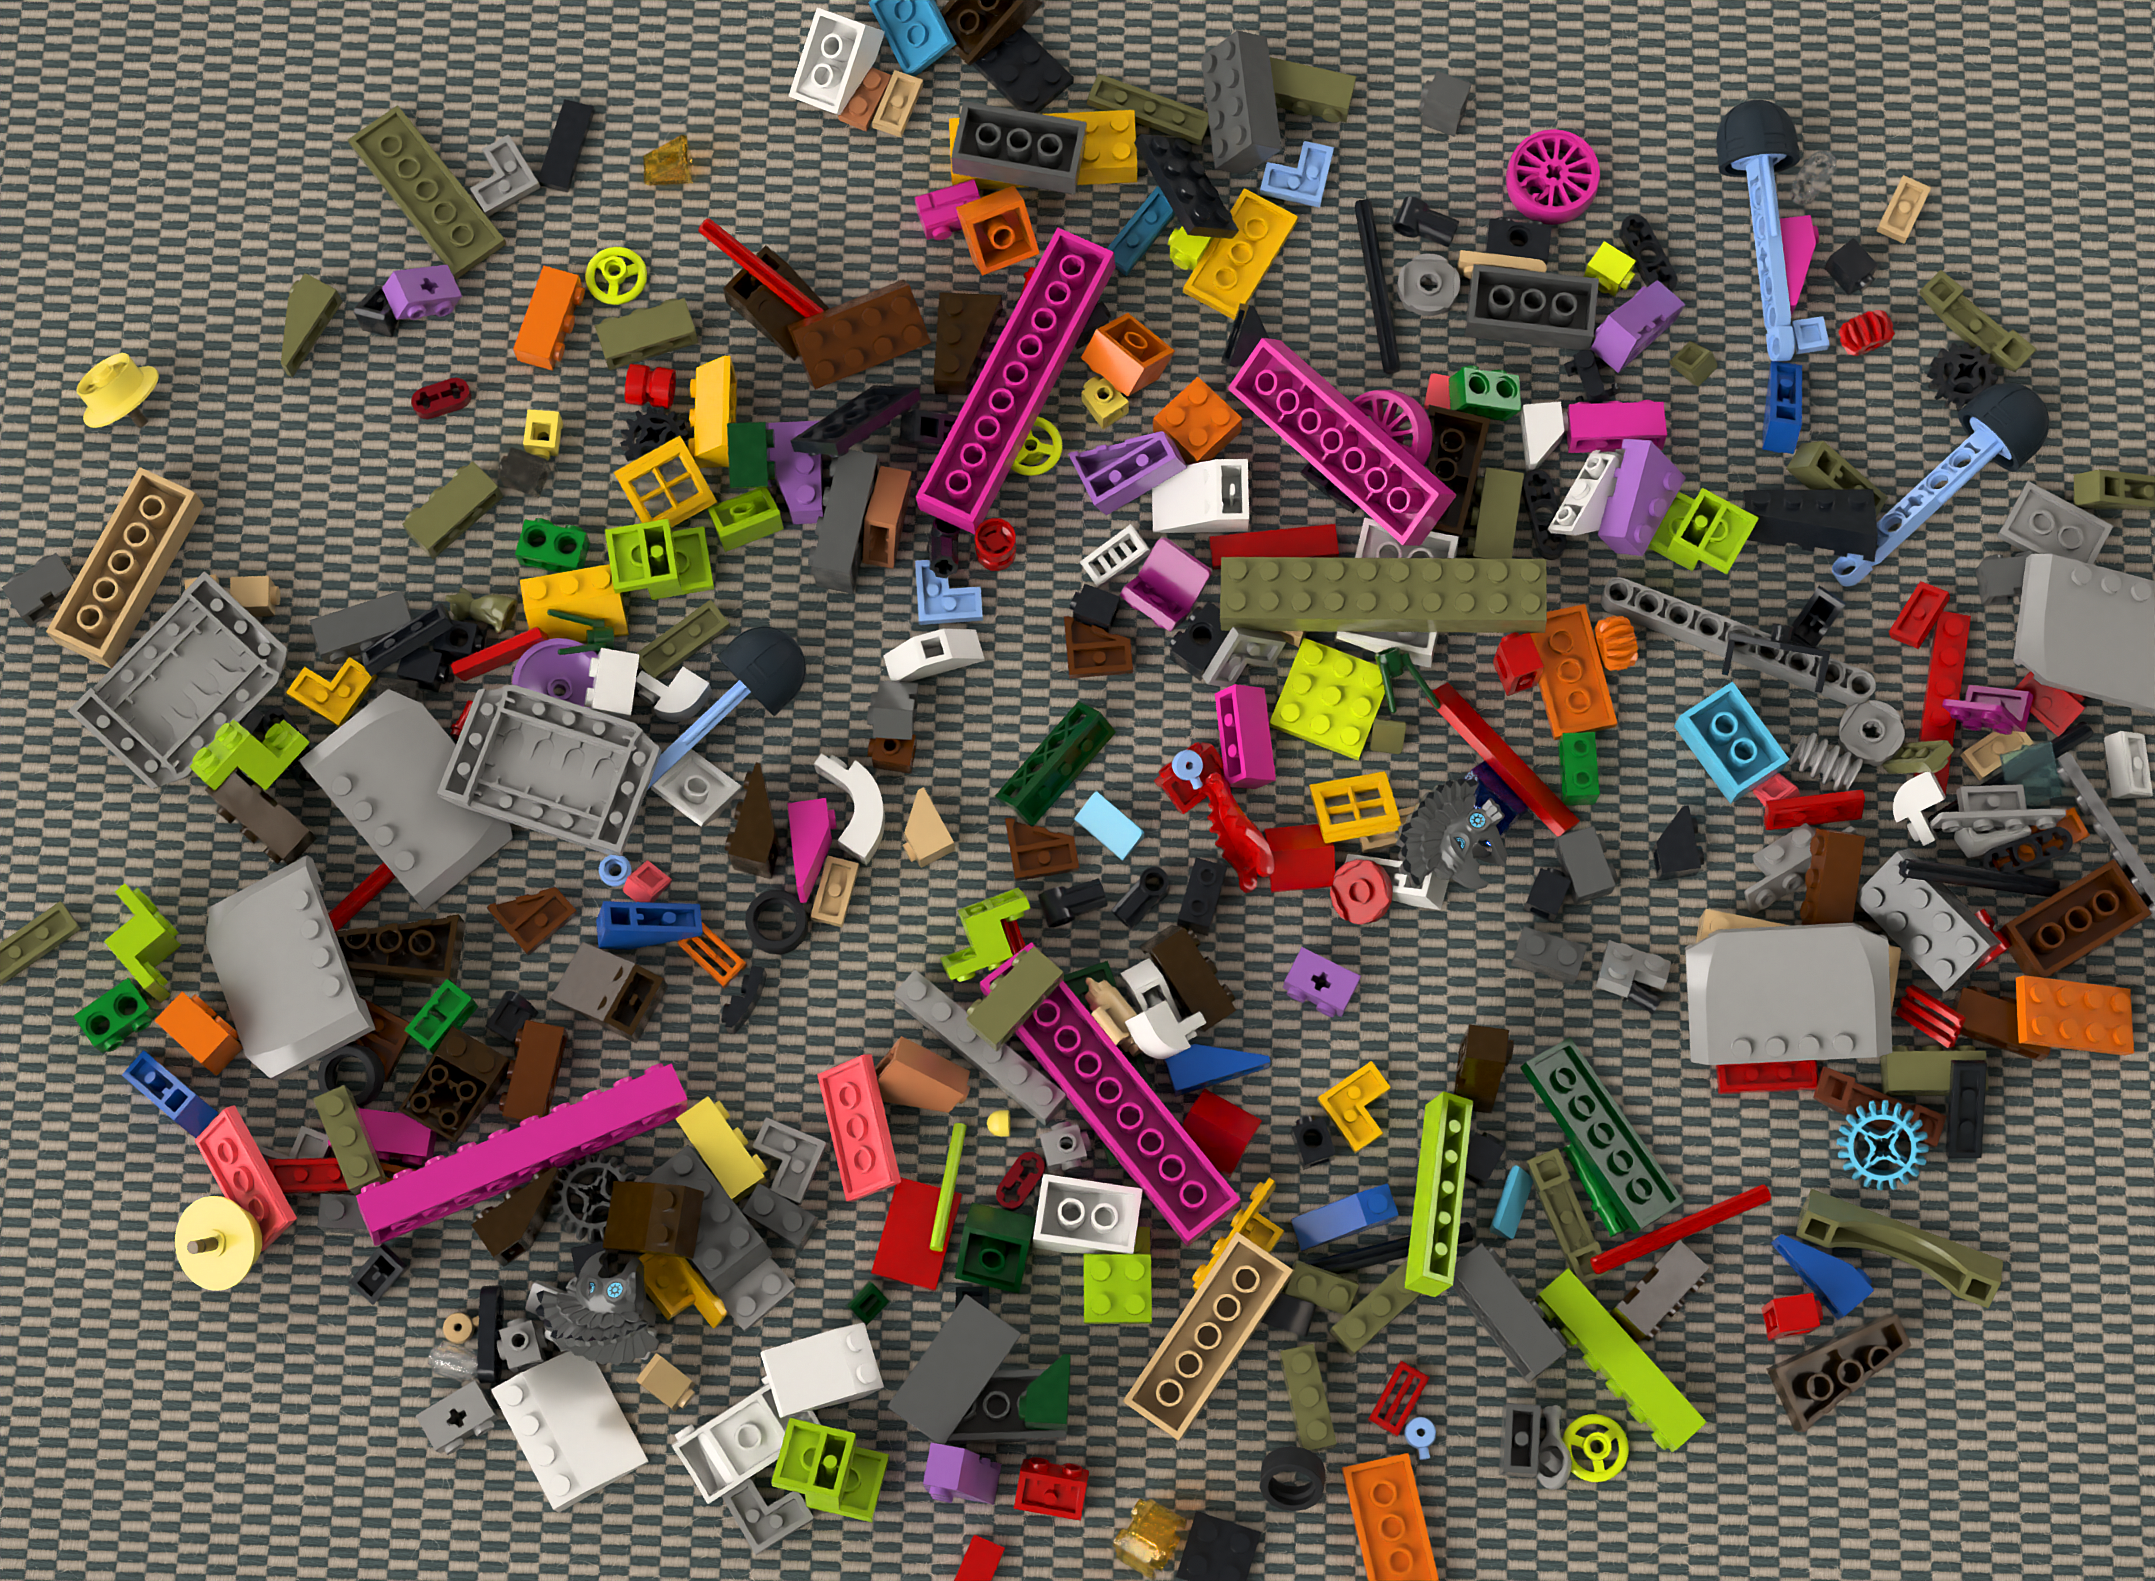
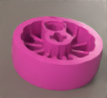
M1556 129L1539 131L1525 138L1513 151L1506 171L1508 195L1516 209L1533 221L1549 225L1567 223L1583 214L1592 204L1600 182L1599 163L1592 148L1579 136ZM1546 149L1554 150L1553 159L1549 157ZM1559 150L1567 152L1562 160L1558 159ZM1538 152L1542 161L1531 153ZM1572 157L1578 160L1574 163L1566 165ZM1525 160L1533 167L1520 166V164ZM1583 169L1586 174L1574 172ZM1521 175L1528 177H1526L1523 180V182H1519L1517 176ZM1573 182L1587 184V190L1584 191ZM1532 186L1538 187L1542 194L1534 193L1531 195L1526 189ZM1565 189L1579 199L1571 202ZM1559 195L1564 206H1553V196ZM1548 198L1547 205H1543L1546 199Z
M1379 389L1366 392L1351 402L1367 417L1370 416L1376 425L1424 466L1431 451L1432 427L1424 408L1415 399L1399 391ZM1389 401L1384 415L1383 402ZM1400 406L1403 409V413L1393 421L1397 408ZM1409 419L1412 428L1402 430L1400 426ZM1413 435L1412 446L1403 443L1404 436Z

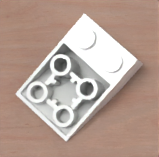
M1215 459L1186 465L1187 468L1152 488L1153 533L1248 532V459Z

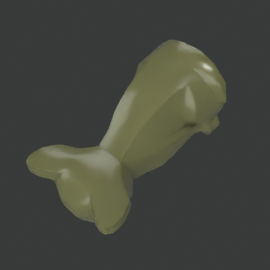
M460 588L459 593L456 595H446L445 598L446 601L450 602V611L454 614L453 620L463 622L470 616L477 622L492 624L495 632L499 634L509 628L518 605V600L499 594H490L474 599L470 591L465 588Z

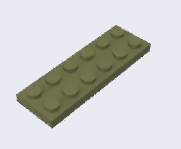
M398 105L347 139L352 149L443 264L448 265L455 279H458L506 245L503 236Z

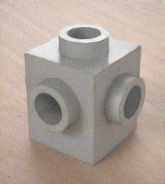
M1070 1122L1058 1123L1051 1126L1052 1131L1039 1134L1048 1171L1060 1168L1063 1169V1172L1077 1170L1082 1167V1162L1087 1161L1086 1152L1092 1150L1087 1131L1080 1132L1078 1124L1071 1125ZM1065 1144H1069L1072 1146L1070 1149L1067 1150L1062 1148V1146Z
M519 1318L508 1322L507 1328L499 1330L501 1340H497L498 1352L502 1360H507L508 1368L512 1372L518 1373L547 1361L544 1348L548 1347V1340L543 1338L545 1334L543 1327L538 1328L535 1322L532 1320L527 1321V1318Z

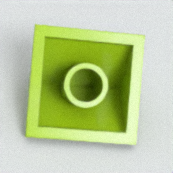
M757 488L707 508L725 552L784 529L780 512L768 488Z

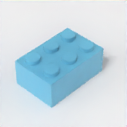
M1733 681L1681 714L1674 725L1730 804L1781 772L1790 760Z

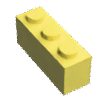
M707 1096L677 1117L676 1121L725 1192L736 1204L752 1193L758 1183L763 1185L767 1182L763 1173L768 1169L757 1154L751 1157L744 1148L749 1142L738 1127L734 1130L730 1128L726 1122L730 1115L720 1101L713 1103L709 1096Z

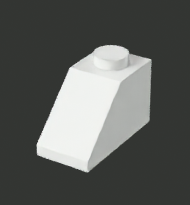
M1561 402L1525 404L1522 407L1520 423L1527 473L1538 469L1561 443L1564 431H1568L1567 412H1562Z
M1150 958L1121 973L1139 1013L1166 1000L1177 1022L1182 1020L1163 975Z

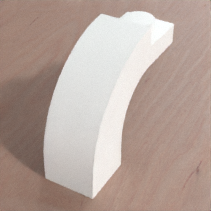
M821 753L814 763L816 772L847 792L854 802V814L851 822L838 839L839 847L867 866L881 843L885 828V812L878 785L868 770L856 760L849 770H846L847 765L842 760L833 755L828 758Z

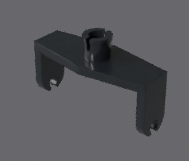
M1773 623L1771 638L1730 631L1722 675L1728 676L1736 640L1781 650L1821 656L1815 692L1822 693L1831 653L1830 649L1790 642L1794 627L1784 625L1783 633L1780 634L1782 625Z

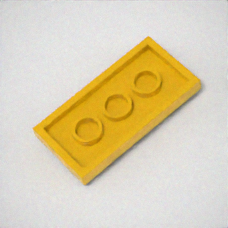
M1245 188L1230 210L1232 219L1239 229L1238 233L1233 239L1214 237L1183 287V293L1233 320H1235L1239 304H1248L1298 222V216Z

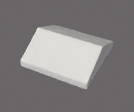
M691 749L652 785L651 790L702 827L720 816L741 790L742 786Z

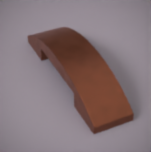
M1823 1067L1813 1096L1815 1100L1845 1116L1852 1114L1856 1118H1860L1856 1111V1107L1859 1105L1865 1109L1866 1113L1870 1112L1869 1101L1873 1100L1876 1103L1877 1110H1882L1883 1100H1888V1110L1894 1111L1896 1103H1901L1900 1115L1903 1116L1906 1111L1911 1109L1914 1114L1909 1122L1912 1123L1919 1119L1923 1122V1125L1916 1130V1133L1927 1132L1928 1138L1918 1143L1934 1148L1938 1145L1947 1117L1921 1105H1909L1856 1083L1855 1078L1828 1067ZM1879 1119L1868 1122L1866 1125L1883 1131L1894 1125L1895 1122ZM1903 1129L1899 1137L1910 1141L1907 1132Z

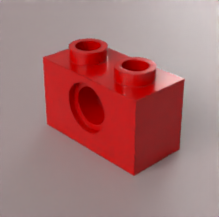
M1515 632L1501 639L1502 642L1498 645L1493 664L1506 695L1510 696L1537 686L1544 665L1530 632L1522 635Z
M1813 1292L1772 1299L1761 1308L1768 1341L1807 1335L1820 1327L1819 1321L1823 1320L1821 1303L1819 1300L1815 1301Z

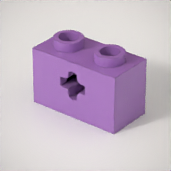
M448 265L393 271L382 288L396 320L407 318L417 320L430 315L446 316L454 310L455 305L462 297Z
M1301 947L1284 981L1283 989L1287 990L1286 994L1296 1001L1304 1003L1307 1000L1316 1004V1009L1326 1016L1334 1017L1336 1014L1342 1017L1359 984L1361 976ZM1320 979L1326 981L1325 987L1321 988L1320 991L1315 989V984Z

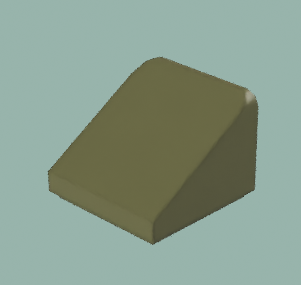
M1689 341L1669 361L1672 367L1697 387L1717 368L1713 352L1692 341Z
M1374 719L1370 749L1375 752L1401 754L1407 723Z

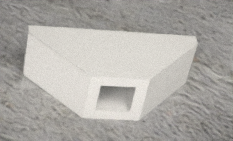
M1590 454L1548 527L1550 533L1575 536L1600 529L1608 497H1613L1617 483L1614 473L1615 469L1618 468V458L1615 455Z
M944 628L915 636L883 655L890 680L898 682H911L985 661L977 632L972 629Z

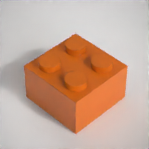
M1014 185L956 207L972 262L982 276L1040 254L1024 199Z
M1126 313L1096 329L1081 359L1089 365L1092 371L1101 374L1112 383L1117 391L1130 396L1160 378L1175 350L1132 315Z
M1196 377L1153 418V432L1163 431L1174 441L1184 462L1190 465L1212 460L1241 433L1243 418L1199 377Z
M182 991L154 1020L196 1060L216 1076L243 1049L242 1045L237 1041L239 1038L237 1031L219 1015L213 1019L217 1013L196 994L189 998Z

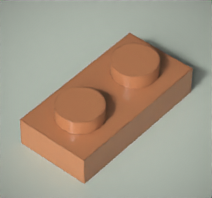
M871 67L842 113L838 115L839 121L867 132L892 75Z

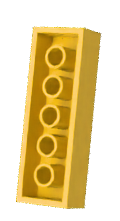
M1134 110L1043 114L1087 122V140L1077 185L1137 182ZM949 118L950 156H952L960 118ZM951 161L952 186L974 179L978 190L1002 189L1013 185L1015 188L1027 187L953 174Z

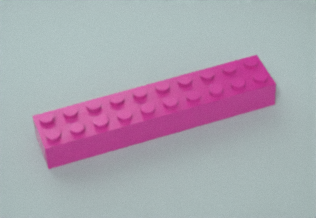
M1057 227L916 495L919 510L975 535L978 526L985 519L1116 267L1113 251Z
M1032 942L980 981L981 991L986 997L991 992L989 987L1000 974L1006 976L1014 968L1011 964L1021 951L1026 950L1028 952L1035 946ZM1062 981L1015 1033L1188 1247L1239 1207L1241 1199L1071 989Z
M662 1063L653 1065L644 1071L645 1075L632 1079L631 1076L622 1078L613 1084L614 1088L601 1092L600 1089L591 1091L582 1097L583 1101L570 1105L569 1102L560 1104L551 1110L552 1114L540 1119L538 1115L529 1117L520 1122L521 1127L509 1132L507 1129L498 1130L488 1136L489 1140L478 1145L475 1142L462 1145L456 1150V1154L444 1158V1155L433 1157L425 1162V1167L413 1171L411 1168L402 1170L393 1176L394 1180L381 1185L380 1182H374L361 1189L362 1193L356 1195L374 1245L377 1246L529 1182L536 1172L545 1167L551 1169L556 1166L557 1169L571 1164L574 1159L581 1160L585 1158L586 1154L593 1155L675 1120L686 1112L688 1099L672 1063L663 1066Z

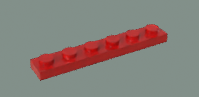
M1942 611L1935 622L1918 742L1947 740L1953 747L1956 719L1950 716V713L1942 707L1944 699L1959 700L1971 616ZM1952 753L1947 757L1948 763L1941 770L1934 773L1945 796ZM1914 773L1913 777L1922 773Z

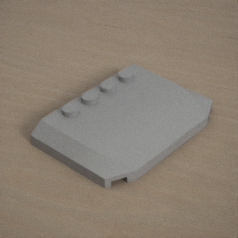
M2031 554L2026 558L2013 662L2018 666L2024 665L2034 674L2033 678L2041 685L2155 714V581L2055 554Z
M205 571L182 593L183 596L120 661L68 710L151 789L186 778L193 772L190 768L193 763V757L203 747L207 748L214 741L218 729L225 723H230L233 719L240 724L279 683L289 650Z
M517 685L503 686L502 689L488 691L486 689H479L437 795L457 806L608 855L622 856L662 751L636 723Z
M387 689L298 761L382 859L416 902L426 911L512 841L513 835L509 822L457 806L437 795L456 744L422 703Z
M307 855L209 908L206 945L244 1053L253 1064L275 1081L375 1030L365 1000L358 996L319 888L323 887L314 860Z
M1855 923L1718 929L1708 934L1707 938L1698 943L1685 947L1691 1062L1705 1065L1871 1058L1892 1053L1889 944L1886 936L1877 935L1865 930L1862 926Z

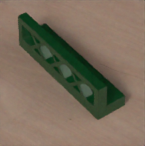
M1078 701L998 791L995 797L1001 803L1014 809L1025 823L1034 826L1113 737L1116 731L1101 712ZM1082 714L1086 715L1081 723L1074 725ZM1064 739V742L1059 747L1053 749L1058 741ZM1043 763V766L1038 771L1032 773V770L1037 765ZM1022 787L1014 798L1009 797L1017 788Z

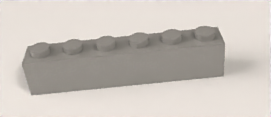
M915 969L893 994L897 1004L1043 1125L1046 1126L1067 1102V1096L1061 1089L1009 1046L1004 1044L996 1052L967 1026L966 1018L969 1015L966 1011Z

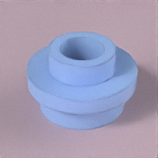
M609 855L599 865V875L602 881L613 887L625 884L627 877L632 873L631 864L624 856ZM613 867H620L621 873L619 875H610V870Z

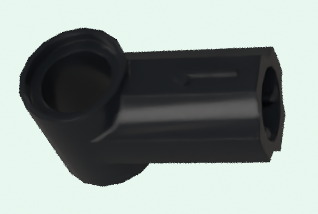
M1408 196L1404 198L1392 226L1396 232L1409 238L1421 236L1449 248L1459 221L1431 210L1428 204L1419 198Z
M939 518L933 521L927 544L929 569L935 573L936 577L947 579L948 576L956 574L958 570V537L961 528Z
M1150 867L1144 870L1140 879L1112 908L1111 912L1126 927L1133 930L1149 911L1168 895L1170 886L1166 872L1159 867ZM1151 878H1159L1164 884L1160 890L1150 891L1146 887L1147 881Z
M1099 878L1070 888L1064 886L1055 887L1038 895L1049 928L1065 925L1075 920L1076 916L1108 906Z

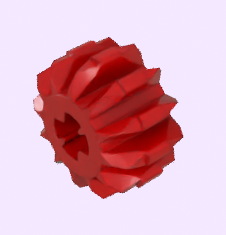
M1877 309L1849 319L1838 331L1843 348L1846 349L1847 354L1853 356L1866 354L1879 347H1883L1895 335L1892 328L1894 327L1890 317L1888 318L1886 311Z

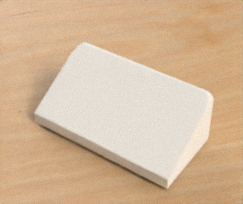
M2120 731L2106 736L2104 743L2112 797L2126 799L2153 796L2144 734Z

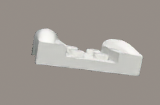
M767 1375L761 1379L764 1385L759 1390L703 1426L695 1429L690 1424L675 1434L678 1441L673 1443L672 1447L690 1473L707 1504L778 1459L789 1418L821 1425L813 1410L780 1418Z

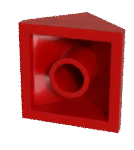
M1319 824L1264 829L1265 840L1269 844L1275 864L1274 872L1269 876L1271 893L1330 888L1333 886L1335 880L1333 878L1335 875L1334 843L1325 844Z
M1204 1088L1189 1110L1182 1127L1217 1171L1231 1178L1262 1120Z

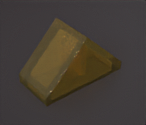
M680 135L643 156L644 184L669 185L692 183V155L687 136Z

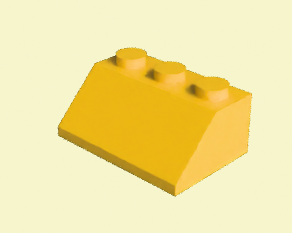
M722 356L697 367L696 379H691L690 393L691 398H695V408H690L689 412L690 427H694V438H689L688 449L691 456L694 457L698 468L729 467L727 423H736L737 376L731 356Z
M610 564L520 580L524 611L529 630L539 627L548 635L549 639L563 638L586 643V630H592L593 627L549 616L547 611L552 609L590 619H604L605 626H613L614 637L629 635L623 594H615Z

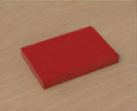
M900 1177L901 1183L895 1186L871 1274L936 1292L963 1195L962 1193L954 1192L943 1251H934L930 1249V1243L941 1188Z

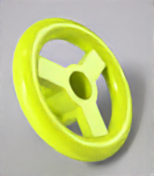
M624 247L606 248L598 252L588 263L585 273L586 285L590 293L603 303L610 305L625 304L634 300L644 289L647 281V269L642 258L634 251ZM617 256L628 258L634 264L626 266L624 260ZM596 268L602 271L604 278L609 283L607 294L602 292L596 285ZM614 271L620 272L617 276L611 275ZM638 274L635 286L627 293L618 295L619 285L625 281V278Z
M1037 417L1033 426L1046 430L1052 438L1053 445L1041 443L1033 436L1030 430L1011 467L1016 473L1026 476L1043 474L1053 468L1061 456L1063 445L1059 431L1051 422L1041 417ZM1029 445H1034L1036 449L1033 451H1028L1026 447ZM1044 455L1050 456L1044 463L1037 466H1025L1021 464L1022 462H1024L1028 465H1034L1039 463Z
M1600 1414L1581 1416L1575 1419L1563 1434L1562 1440L1571 1455V1472L1583 1480L1589 1482L1610 1480L1621 1472L1627 1462L1629 1444L1626 1434L1617 1422L1607 1416ZM1590 1424H1599L1609 1429L1604 1434L1595 1432L1586 1438L1576 1435L1579 1429ZM1616 1438L1619 1446L1617 1459L1611 1467L1605 1470L1603 1459L1610 1454L1611 1441ZM1596 1441L1601 1445L1600 1453L1592 1452L1590 1448L1591 1442ZM1571 1445L1583 1449L1586 1456L1592 1459L1594 1472L1585 1470L1578 1465L1572 1455Z

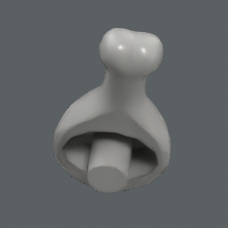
M1553 1405L1545 1407L1543 1412L1546 1418L1547 1430L1539 1446L1537 1475L1540 1483L1550 1490L1559 1489L1566 1483L1570 1476L1572 1465L1570 1452L1560 1434L1559 1420L1562 1410L1560 1406Z

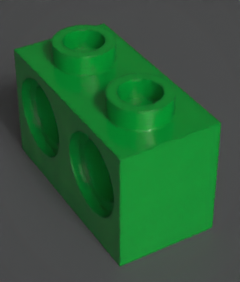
M1469 365L1462 367L1460 371L1449 378L1451 410L1499 421H1507L1521 411L1519 375L1507 374L1505 370L1501 369L1492 371L1479 370L1478 366Z
M535 518V521L525 519L515 556L520 565L551 572L562 573L584 568L590 540L587 533L578 526L566 525L564 528L555 526L551 521L543 518ZM542 537L546 539L542 546H531L532 541L536 538ZM568 544L577 546L570 554L561 552Z
M1595 732L1562 733L1558 742L1562 802L1565 806L1595 805L1600 795Z
M127 978L73 1015V1017L92 1045L101 1053L119 1048L124 1043V1038L134 1031L138 1033L149 1027L157 1013L137 984L130 978ZM131 1002H137V1010L131 1015H125L126 1006ZM109 1021L110 1027L108 1031L98 1035L97 1028L99 1024Z
M446 979L404 1031L434 1055L450 1028L453 1026L460 1030L479 1006L469 995Z

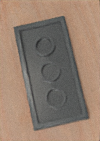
M966 1294L890 1401L887 1408L936 1443L945 1445L1022 1333Z

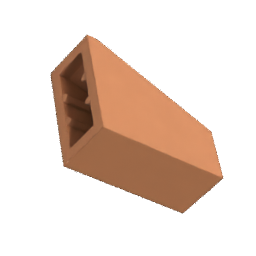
M880 466L864 519L863 563L894 569L910 498L912 471Z
M902 1036L875 1067L883 1102L949 1113L957 1103L962 1104L966 1100L970 1091V1086L967 1085L970 1074L969 1070Z

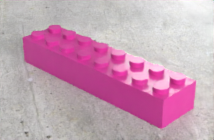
M1261 338L1227 388L1402 545L1420 546L1456 497L1452 490L1281 340Z

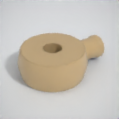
M462 1312L451 1314L443 1325L445 1338L454 1344L467 1342L473 1336L475 1327L479 1326V1316L471 1318L468 1314ZM462 1325V1329L457 1332L456 1327Z

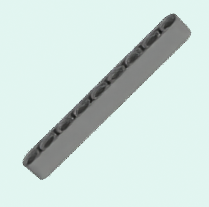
M1616 577L1609 580L1601 595V605L1608 613L1627 617L1633 623L1724 658L1730 631L1771 638V634L1625 578ZM1611 591H1619L1624 596V600H1614L1609 593ZM1643 602L1649 603L1653 606L1654 611L1645 612L1640 608L1639 604ZM1678 614L1682 616L1684 623L1676 624L1672 622L1669 615ZM1700 626L1711 627L1714 635L1708 636L1703 634ZM1744 642V647L1734 646L1732 661L1815 692L1821 656ZM1760 650H1771L1775 658L1766 659L1762 656ZM1829 657L1827 672L1834 676L1835 682L1825 681L1822 693H1815L1852 706L1857 703H1867L1876 689V682L1874 677L1867 671ZM1790 661H1800L1804 665L1805 670L1798 671L1794 669ZM1856 683L1863 686L1865 694L1854 692L1851 684Z

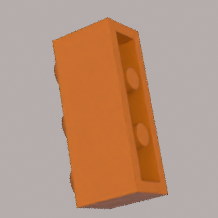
M543 265L513 347L518 361L553 371L556 361L560 362L565 351V344L563 342L566 333L570 334L575 323V316L573 315L577 305L580 306L585 296V288L582 286L579 275Z

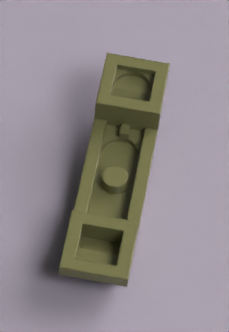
M1940 270L1920 290L1919 293L1935 314L1962 340L1968 342L1972 348L1975 349L1977 346H1980L1979 353L1982 355L1989 353L1991 361L2010 371L2016 372L2037 349L2015 330L2012 329L2009 333L1962 295L1965 290L1963 287Z
M1553 1149L1527 1160L1526 1162L1538 1197L1572 1273L1582 1284L1611 1273L1608 1270L1601 1274H1595L1591 1267L1590 1259L1603 1252L1598 1241L1595 1242L1569 1181L1571 1177L1559 1149Z

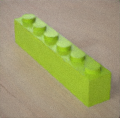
M1444 1091L1425 1105L1405 1279L1406 1289L1432 1297L1438 1296L1453 1286L1473 1106V1100Z
M1569 1268L1537 1295L1535 1300L1539 1303L1538 1306L1545 1314L1544 1318L1548 1321L1553 1319L1560 1326L1561 1330L1559 1332L1571 1347L1575 1344L1585 1354L1582 1357L1585 1364L1593 1372L1596 1373L1599 1370L1607 1379L1605 1385L1615 1397L1620 1398L1622 1396L1628 1402L1630 1414L1640 1424L1645 1422L1653 1430L1651 1436L1663 1450L1669 1448L1671 1452H1674L1707 1423Z

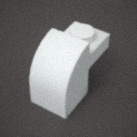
M685 667L681 668L669 687L644 671H641L636 678V686L639 690L638 695L650 704L654 705L657 702L654 706L657 717L670 722L684 721L693 717L700 711L713 693L707 681Z
M1924 772L1908 780L1900 787L1893 802V814L1896 823L1909 817L1911 823L1907 824V828L1914 841L1921 840L1923 846L1937 839L1923 810L1946 798L1933 772Z
M1165 1000L1125 1021V1024L1135 1043L1144 1053L1153 1058L1166 1059L1190 1048L1188 1040L1197 1036L1195 1029L1206 1024V1021L1201 1012H1198L1177 1022Z

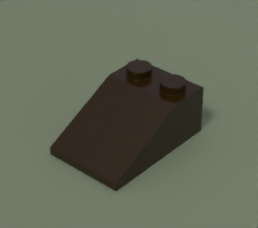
M949 0L940 12L956 42L952 49L970 66L1020 29L1043 2L1041 0Z
M614 1181L603 1248L694 1259L704 1191L682 1185Z

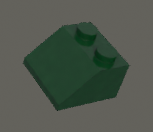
M767 422L727 423L730 488L739 490L771 487V480H776V462L770 461V448H775L774 429H769V423Z
M972 1202L963 1228L954 1278L1019 1294L1032 1244L1036 1217Z
M1063 1354L1027 1386L1026 1396L1020 1395L1019 1420H1025L1026 1429L1067 1431L1071 1369L1070 1354Z

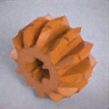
M1611 616L1598 621L1594 629L1596 635L1595 642L1600 660L1605 669L1619 671L1634 666L1638 659V645L1636 642L1637 637L1634 634V627L1631 626L1630 620L1623 616Z

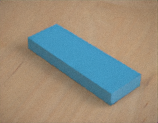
M1157 186L1107 248L1114 252L1115 269L1126 276L1176 215L1160 187Z

